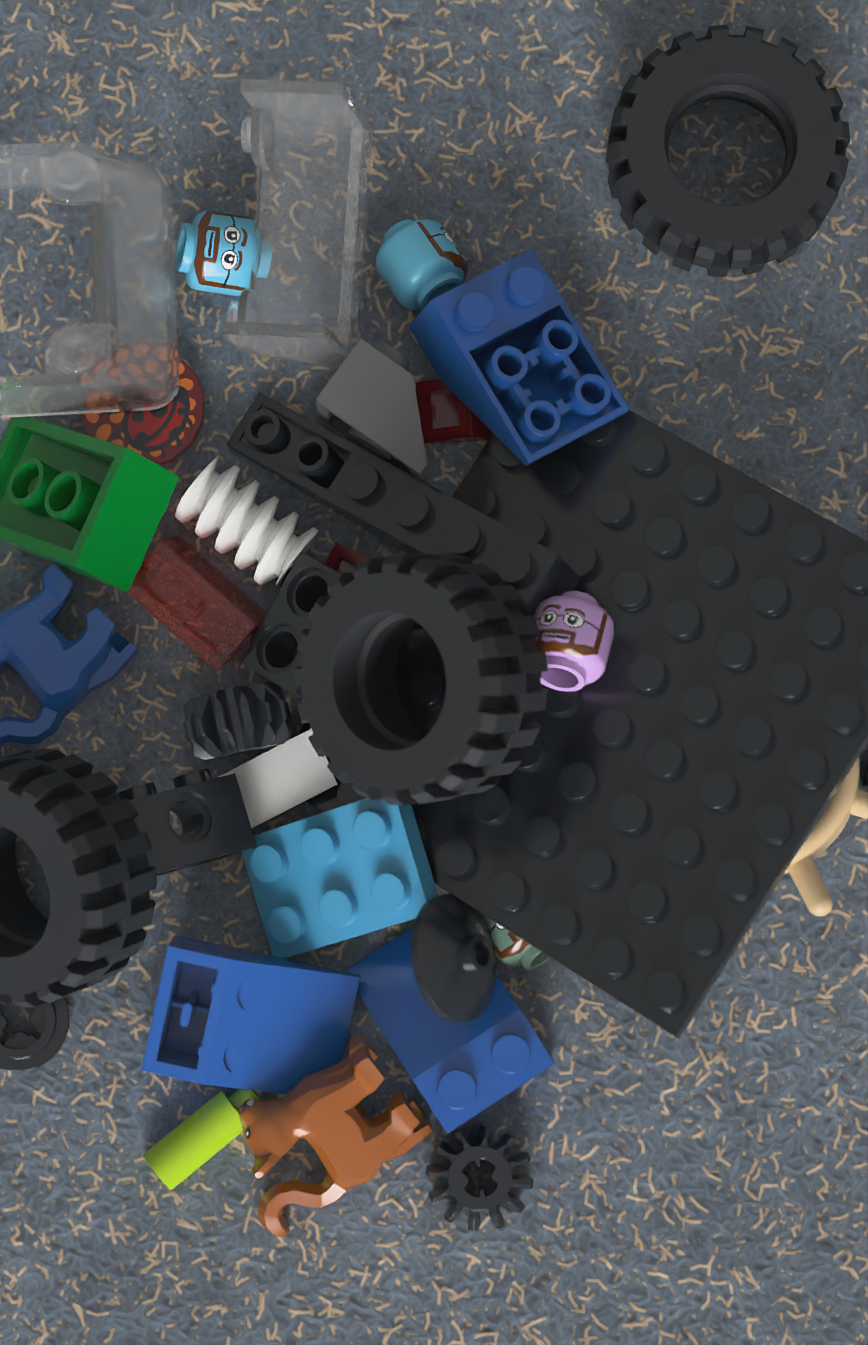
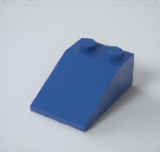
M412 926L344 972L361 975L357 991L358 995L448 1134L555 1064V1062L497 974L491 1001L478 1018L469 1022L452 1023L438 1016L425 1001L414 975L411 958Z

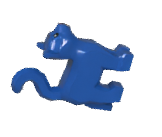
M54 563L41 575L43 589L36 596L8 608L0 614V674L4 667L10 666L24 680L38 699L40 705L33 719L4 717L0 719V759L4 758L1 753V747L9 741L20 744H39L53 735L64 717L75 709L90 692L112 681L138 654L137 648L131 642L127 641L117 631L114 632L116 624L98 607L90 611L85 617L86 630L72 641L65 638L54 627L53 624L56 618L64 609L74 591V583Z

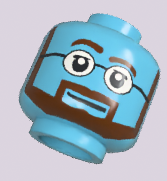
M201 211L196 215L192 223L182 224L177 241L175 267L176 271L184 272L186 282L190 288L232 296H243L252 286L254 278H265L270 261V243L260 240L259 228L254 219L214 211Z
M407 219L396 223L385 233L383 243L376 255L378 274L396 300L408 310L422 311L431 299L463 284L468 272L466 257L447 230L435 220L420 219L413 221Z

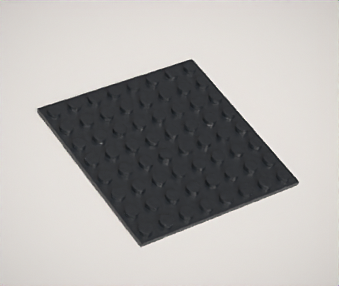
M630 410L527 466L493 433L452 497L559 554L581 578L573 591L583 592L595 598L598 605L605 609L614 621V637L606 669L597 681L584 685L582 689L576 691L555 690L541 683V688L548 689L545 710L537 711L534 720L540 724V729L532 746L519 748L524 753L523 761L511 774L501 775L497 785L484 792L469 794L468 797L411 805L433 880L436 885L445 891L454 894L455 897L679 1039L868 743V541ZM416 622L408 631L401 644L396 665V682L405 712L411 721L427 735L436 724L444 705L446 673L437 644L427 630ZM304 723L297 736L311 729L310 724ZM326 756L328 763H330V758ZM334 776L337 785L306 800V802L321 812H326L365 799L366 797L356 793L352 788L353 782L342 783Z

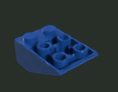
M533 249L431 299L408 326L440 380L525 466L630 410Z
M175 935L167 947L141 1071L205 1085L287 1094L305 1076L325 1070L343 1060L361 975Z

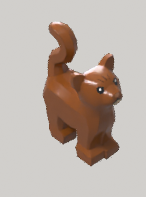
M361 1032L349 1040L350 1056L340 1063L305 1076L283 1098L263 1101L249 1099L241 1105L238 1111L242 1124L243 1138L255 1157L252 1172L257 1179L264 1177L299 1138H305L310 1143L328 1172V1175L319 1185L291 1180L273 1185L261 1197L257 1210L261 1225L272 1235L284 1237L290 1231L288 1222L282 1212L287 1204L294 1203L305 1207L322 1208L336 1202L347 1190L371 1181L384 1162L405 1154L414 1145L433 1132L429 1117L413 1097L406 1099L401 1091L387 1099L386 1111L375 1118L370 1119L364 1108L359 1104L367 1095L375 1092L385 1079L384 1074L375 1063L378 1057L377 1052Z

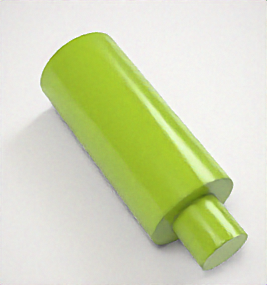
M238 1089L231 1096L220 1090L147 1150L143 1157L161 1181L170 1190H173L242 1133V1124L238 1114L241 1105L246 1100H261V1098L254 1090Z

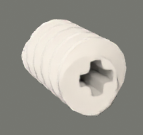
M217 456L199 474L182 496L177 506L175 517L181 523H184L199 515L195 533L201 539L219 530L214 546L216 551L224 554L239 545L234 560L235 566L242 570L259 561L254 575L255 582L261 586L278 577L277 586L281 583L287 571L293 567L300 552L306 554L317 537L318 530L313 527L297 537L293 532L299 515L296 512H292L277 521L273 517L279 499L273 496L258 506L254 500L260 484L254 480L238 490L235 487L240 468L235 464L223 473L218 474L215 471L219 460Z

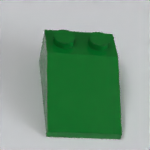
M14 412L0 442V542L89 579L128 592L136 573L143 564L145 553L163 514L169 506L171 495L180 477L129 448Z

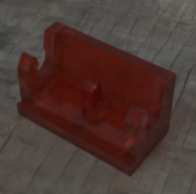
M180 535L162 540L143 562L127 592L216 672L223 665L237 657L243 650L241 647L262 624L267 614L262 607Z

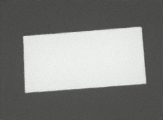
M312 729L219 776L236 774L251 828L337 785L334 775L327 767L329 763L326 756L319 757L308 739L313 734Z

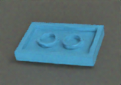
M365 798L254 835L257 846L242 852L271 954L279 958H289L416 919L422 906L429 899L438 895L411 805H388L383 799L370 800Z

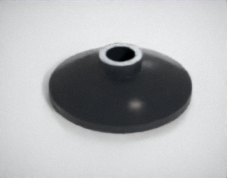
M454 894L432 897L420 909L412 930L411 958L414 975L425 1001L438 1016L452 1023L469 1022L478 1018L486 1010L494 992L496 957L492 938L481 914L455 897Z

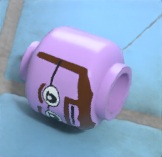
M567 591L561 596H553L541 601L533 616L541 633L540 636L535 638L538 652H546L548 671L541 672V683L555 690L576 691L582 689L584 685L597 681L606 669L614 637V621L605 609L598 605L595 598L579 591Z

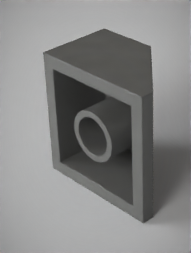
M360 338L316 398L319 418L361 448L426 482L427 459L413 375L406 368L410 361L398 350L382 340H379L373 347Z

